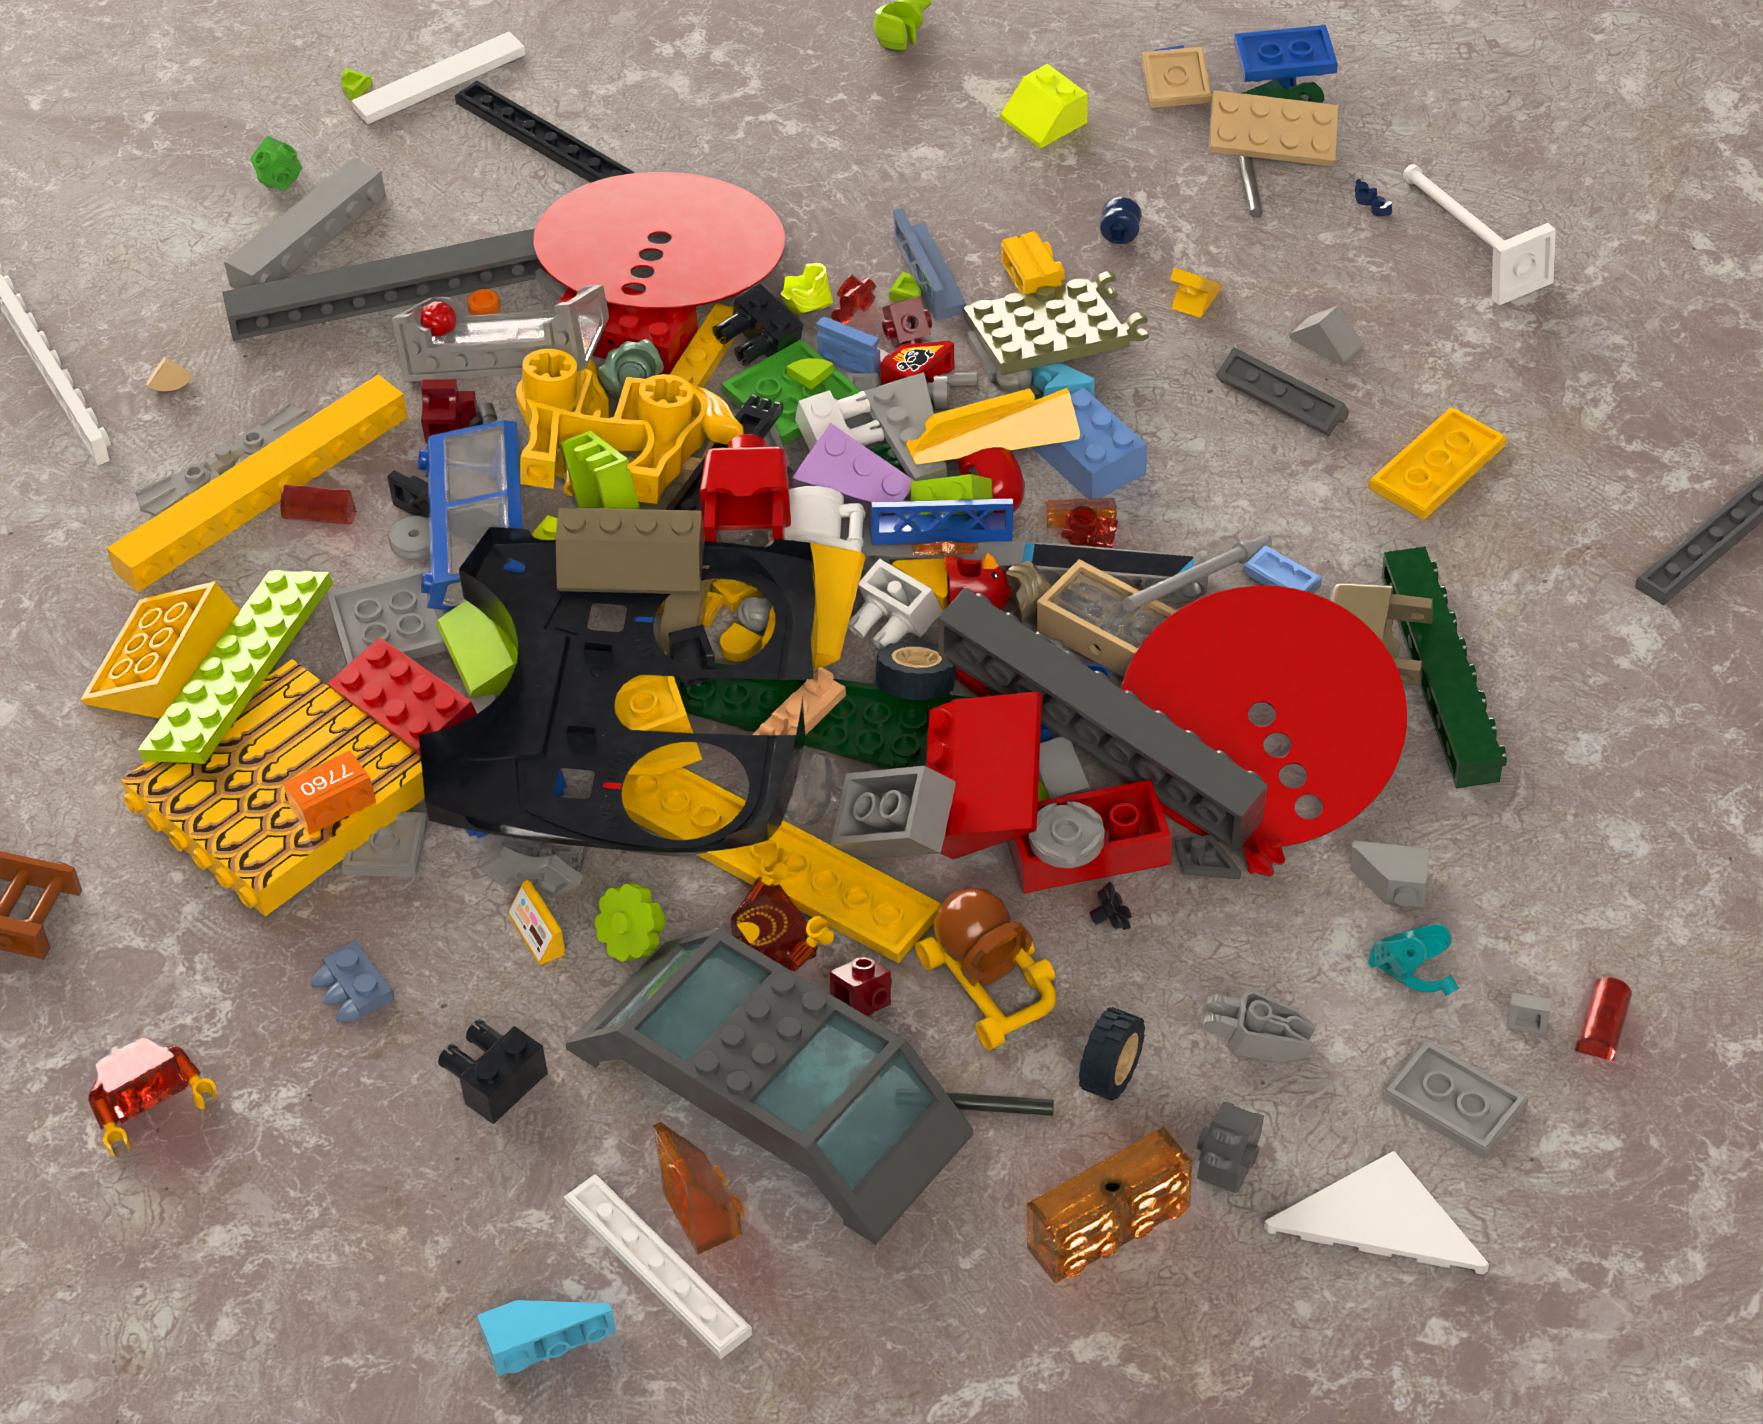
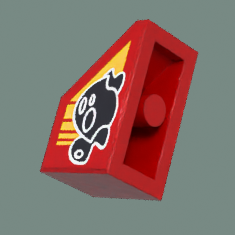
M939 341L902 344L894 352L886 355L882 362H880L881 384L891 383L924 372L926 383L928 384L934 381V376L951 372L955 368L954 343Z

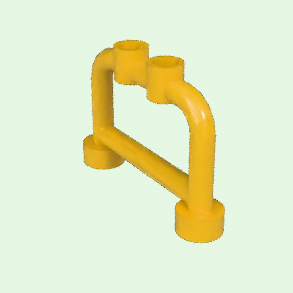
M932 936L915 944L916 954L922 966L927 971L943 965L945 962L986 1016V1018L976 1022L975 1029L981 1044L988 1051L1005 1043L1004 1035L1044 1017L1052 1011L1056 1004L1057 993L1051 983L1055 979L1054 969L1047 959H1042L1038 962L1033 960L1030 956L1035 952L1033 942L1028 953L1021 949L1012 961L1016 962L1022 969L1028 985L1032 989L1036 988L1039 991L1041 999L1037 1003L1005 1017L979 981L974 987L963 976L961 971L963 962L955 961L943 952L939 942Z

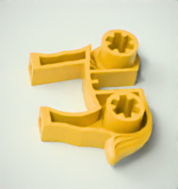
M540 349L528 354L523 360L522 380L516 388V402L529 429V443L521 454L520 484L554 489L558 443L591 430L617 451H642L641 455L629 463L627 467L630 470L638 502L658 504L666 486L680 474L687 459L702 447L706 436L712 442L728 445L732 438L744 434L743 426L734 417L729 405L722 398L707 389L690 385L688 381L678 376L662 374L651 376L647 379L626 377L614 417L602 418V411L598 410L594 411L593 416L587 415L592 401L593 372L584 369V382L577 380V362L573 356L557 349Z

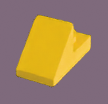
M1174 268L1170 280L1179 283L1172 309L1199 318L1203 316L1220 292L1222 284Z

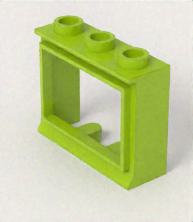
M591 430L559 442L578 508L640 509L630 470L627 467L628 459Z

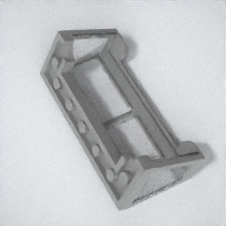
M593 285L581 288L576 296L569 301L556 304L554 310L461 316L460 308L453 299L449 297H433L394 316L392 322L404 381L414 382L423 381V379L522 375L524 358L528 354L540 349H557L570 354L577 362V371H581L588 366L609 319L604 286ZM443 301L453 309L456 315V325L454 330L445 336L432 337L431 330L424 328L421 324V311L431 302Z

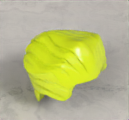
M821 263L807 264L802 275L785 277L781 298L784 305L793 314L820 310L833 304L826 268Z

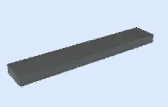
M1763 474L1636 579L1635 588L1664 606L1762 523Z

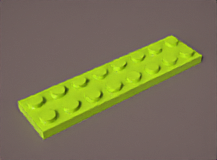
M282 570L268 572L139 747L138 751L143 761L206 763L323 599L326 592L333 585L329 572Z

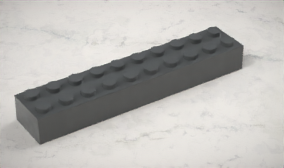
M965 587L938 617L939 656L998 695L1028 692L1041 693V723L1070 740L1073 745L1129 782L1135 783L1152 780L1159 802L1209 835L1212 834L1215 839L1236 853L1263 821L1268 785L1257 773L1244 770L1235 764L1225 752L1215 751L1207 746L1194 732L1181 729L1172 723L1165 713L1159 710H1152L1143 704L1133 692L1123 691L1111 683L1104 673L1091 670L1082 664L1073 653L1069 651L1064 652L1054 646L1044 634L1033 632L1022 625L1015 615L1008 612L1004 613L993 606L986 596L980 593L975 594Z

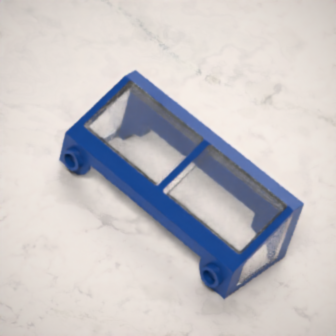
M502 420L431 435L428 438L426 449H420L418 469L423 470L424 477H428L431 567L429 572L423 573L421 582V593L427 594V608L451 611L466 601L463 598L458 569L490 526L523 529L517 422ZM510 558L506 561L503 570L521 573L525 571V565Z

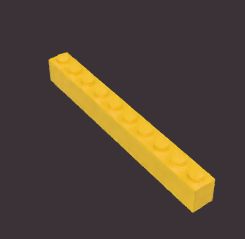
M380 375L373 377L108 546L107 551L113 571L134 590L140 592L407 419L404 394Z

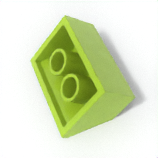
M464 601L439 618L436 625L469 697L492 694L499 696L513 675L518 651L500 626L474 605Z

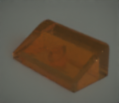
M1115 498L1045 500L1047 528L1116 526L1117 509Z

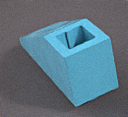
M516 1300L477 1315L483 1341L498 1377L507 1373H518L529 1365L547 1358L560 1357L570 1349L586 1343L599 1342L616 1332L613 1312L609 1303Z

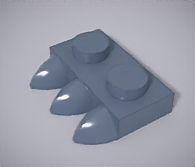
M356 941L322 958L323 966L319 968L311 981L312 987L331 986L324 996V1004L344 1003L336 1015V1021L348 1022L360 1019L394 1000L393 991Z

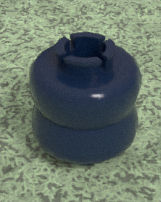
M1126 197L1110 199L1103 207L1100 222V231L1104 238L1116 244H1127L1133 241L1140 229L1139 223L1142 213L1139 205Z

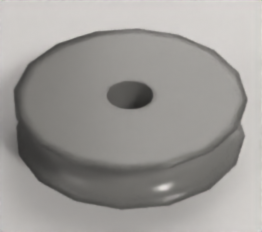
M411 515L395 522L389 529L388 534L392 551L406 559H418L429 555V517Z

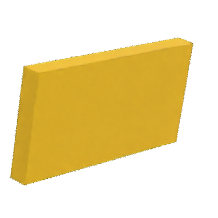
M1451 406L1369 480L1368 489L1425 520L1506 446L1507 437Z

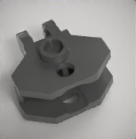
M1227 1101L1223 1102L1210 1127L1205 1126L1199 1136L1197 1149L1201 1150V1154L1198 1159L1200 1163L1197 1179L1233 1193H1238L1249 1169H1252L1256 1162L1264 1115L1241 1109Z

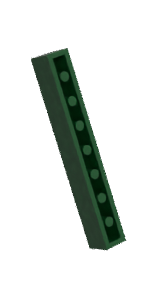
M1425 546L1384 552L1381 576L1384 585L1393 586V592L1397 595L1431 598L1433 600L1432 624L1397 620L1410 659L1422 661L1423 678L1420 687L1456 789L1500 782L1502 766L1507 764L1506 750L1504 745H1498L1496 740L1497 729L1495 720L1487 715L1486 696L1483 690H1478L1476 669L1473 663H1468L1466 642L1464 637H1459L1457 634L1456 615L1454 611H1449L1448 596L1445 586L1439 585L1436 561L1430 560Z

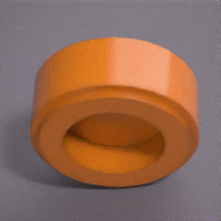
M476 290L467 298L468 312L471 316L498 314L500 311L499 296L492 290Z

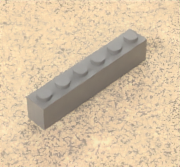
M353 157L224 261L229 285L238 289L286 278L386 196L382 171Z

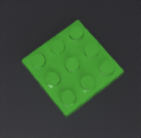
M802 339L722 383V393L740 409L751 394L759 396L760 401L763 398L770 399L772 405L774 402L783 404V412L775 422L783 446L802 436L795 420L799 400L829 390L833 398L840 400L858 394L861 390L836 368H834V372L812 390L789 377L786 366L807 358L824 359Z

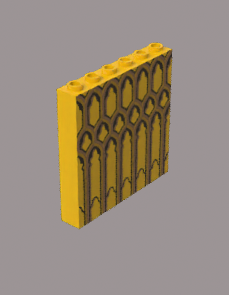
M293 659L266 677L205 764L147 761L121 779L126 794L123 796V800L132 813H140L144 816L155 832L159 833L162 831L166 834L178 851L185 850L189 853L201 870L208 869L214 874L216 880L224 889L231 888L237 893L239 899L247 908L251 909L254 907L265 917L340 862L351 849L355 851L367 842L370 835L379 828L387 827L395 821L399 813L407 812L425 798L421 756ZM350 750L371 779L376 803L309 835L291 810L283 783Z

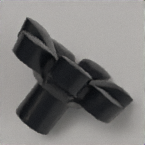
M1111 882L1107 883L1098 891V897L1102 903L1101 906L1090 911L1091 919L1096 925L1109 919L1115 929H1130L1131 924L1128 918L1132 917L1130 909L1127 906H1121L1122 898L1117 891L1115 892V887Z

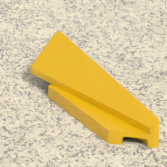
M1028 388L933 414L925 422L926 431L918 439L908 440L906 448L913 462L916 465L958 459L992 447L1016 450L1080 439V430L1070 392L1067 388L1035 400L1031 389Z

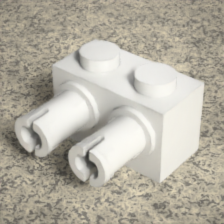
M829 390L799 400L795 420L810 451L830 423L863 446L884 440V433L882 427H879L880 423L878 420H873L870 423L852 429L847 427L844 421L845 419L870 412V403L868 398L864 399L866 398L864 391L836 400Z
M879 558L859 582L858 587L864 597V604L850 619L848 629L854 635H858L859 638L863 639L877 620L881 617H887L889 620L886 625L872 638V643L880 650L888 644L899 642L907 632H912L921 638L943 611L931 588Z

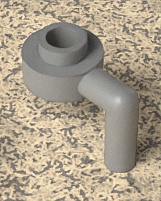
M942 373L939 376H934V381L928 383L927 387L931 403H934L935 409H949L950 386H978V373Z

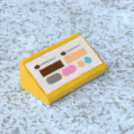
M529 880L523 881L509 909V918L537 963L543 965L565 955L563 934L532 882H529Z

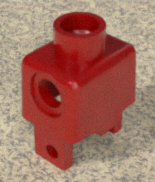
M743 434L732 438L728 443V448H712L706 452L700 488L705 541L718 542V530L772 529L773 541L774 539L785 540V528L791 525L787 459L784 449L769 447L768 443L759 436Z

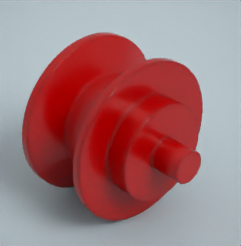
M1257 836L1255 838L1257 848L1247 847L1244 850V856L1249 866L1247 871L1250 874L1256 872L1257 874L1270 877L1274 874L1273 863L1278 865L1285 863L1283 850L1280 847L1282 841L1278 838L1273 840L1268 837Z

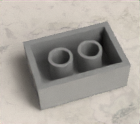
M926 766L846 773L830 844L861 859L940 854L956 781Z

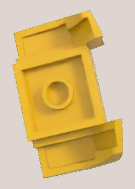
M639 675L626 682L618 691L614 709L619 721L627 728L642 731L694 733L675 676ZM697 742L668 744L640 758L627 775H659L703 759Z

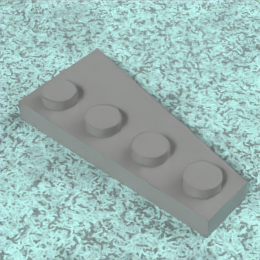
M924 372L865 390L866 398L864 399L868 398L870 403L869 413L873 420L879 421V427H882L884 438L908 477L914 481L947 477L945 461L916 465L906 448L908 440L918 439L926 431L925 422L934 414Z

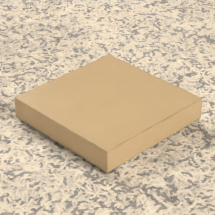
M1203 47L1142 52L1141 59L1150 108L1211 103L1212 95Z

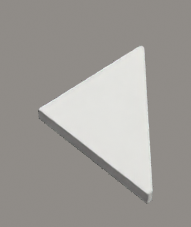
M1395 1151L1265 1220L1264 1229L1267 1233L1276 1235V1232L1298 1235L1301 1236V1240L1333 1246L1334 1242L1359 1247L1358 1251L1391 1257V1254L1417 1258L1416 1262L1450 1268V1265L1474 1269L1475 1273L1482 1275L1487 1273L1489 1263Z

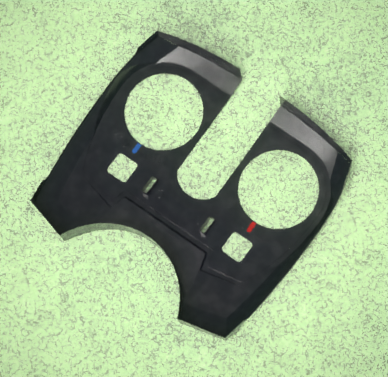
M490 526L458 569L463 598L500 626L509 636L518 651L517 663L507 686L481 712L452 727L419 735L424 796L429 821L519 839L665 856L697 855L709 851L733 849L768 841L782 824L798 775L805 740L803 696L796 735L698 734L631 730L619 721L615 713L614 703L621 687L639 675L774 679L777 681L814 679L818 618L816 585L814 586L815 570L810 542L774 539L773 543L767 547L723 542H704L703 566H709V569L702 568V580L730 579L749 584L757 588L769 599L775 612L773 634L764 648L756 655L731 667L705 670L692 668L676 662L666 655L657 644L653 631L655 614L663 601L671 594L558 591L556 540H540L531 535L530 531L526 529ZM510 558L525 565V571L520 573L503 570L505 564L510 562ZM600 603L625 606L627 613L623 630L611 632L589 629L588 621L592 605ZM679 742H702L718 746L730 752L745 768L749 780V793L740 813L722 829L710 835L690 840L660 838L638 827L626 813L622 802V786L632 766L644 755L659 747ZM568 768L593 771L595 776L591 796L588 799L556 797L553 792L558 770Z

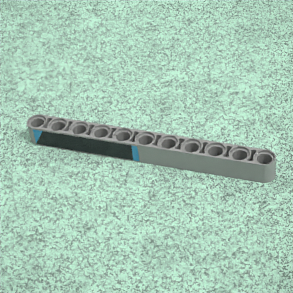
M841 527L840 539L846 540L849 535V527ZM863 528L862 538L864 545L861 552L866 558L861 575H866L879 558L892 565L896 560L943 559L946 555L958 556L962 559L981 560L988 552L995 558L997 564L1005 570V573L1006 569L1014 564L1031 561L1052 586L1080 559L1141 591L1207 560L1201 556L1017 540L872 545L869 528ZM947 572V580L949 582V573ZM1006 575L1009 584L1010 578ZM1209 576L1156 600L1193 602L1206 596Z

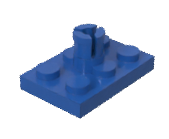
M1326 25L1234 34V45L1244 82L1276 80L1285 89H1288L1290 86L1296 85V77L1322 76L1324 74L1337 73L1338 63Z

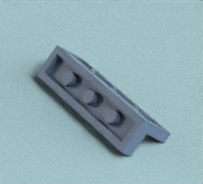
M902 208L893 210L894 240L916 283L920 286L922 295L935 321L964 314L963 307L966 306V302L925 223L911 226Z

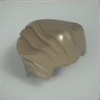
M1031 561L1014 564L1006 569V575L1010 578L1009 585L1012 587L1009 599L1017 604L1018 608L1014 615L1021 623L1037 614V601L1052 587L1050 582L1042 576Z

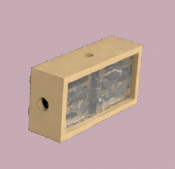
M1079 559L1037 601V631L1052 639L1062 640L1063 645L1125 677L1129 664L1144 640L1160 623L1177 610L1158 600H1154L1135 610L1127 611L1123 606L1124 598L1139 592V590Z

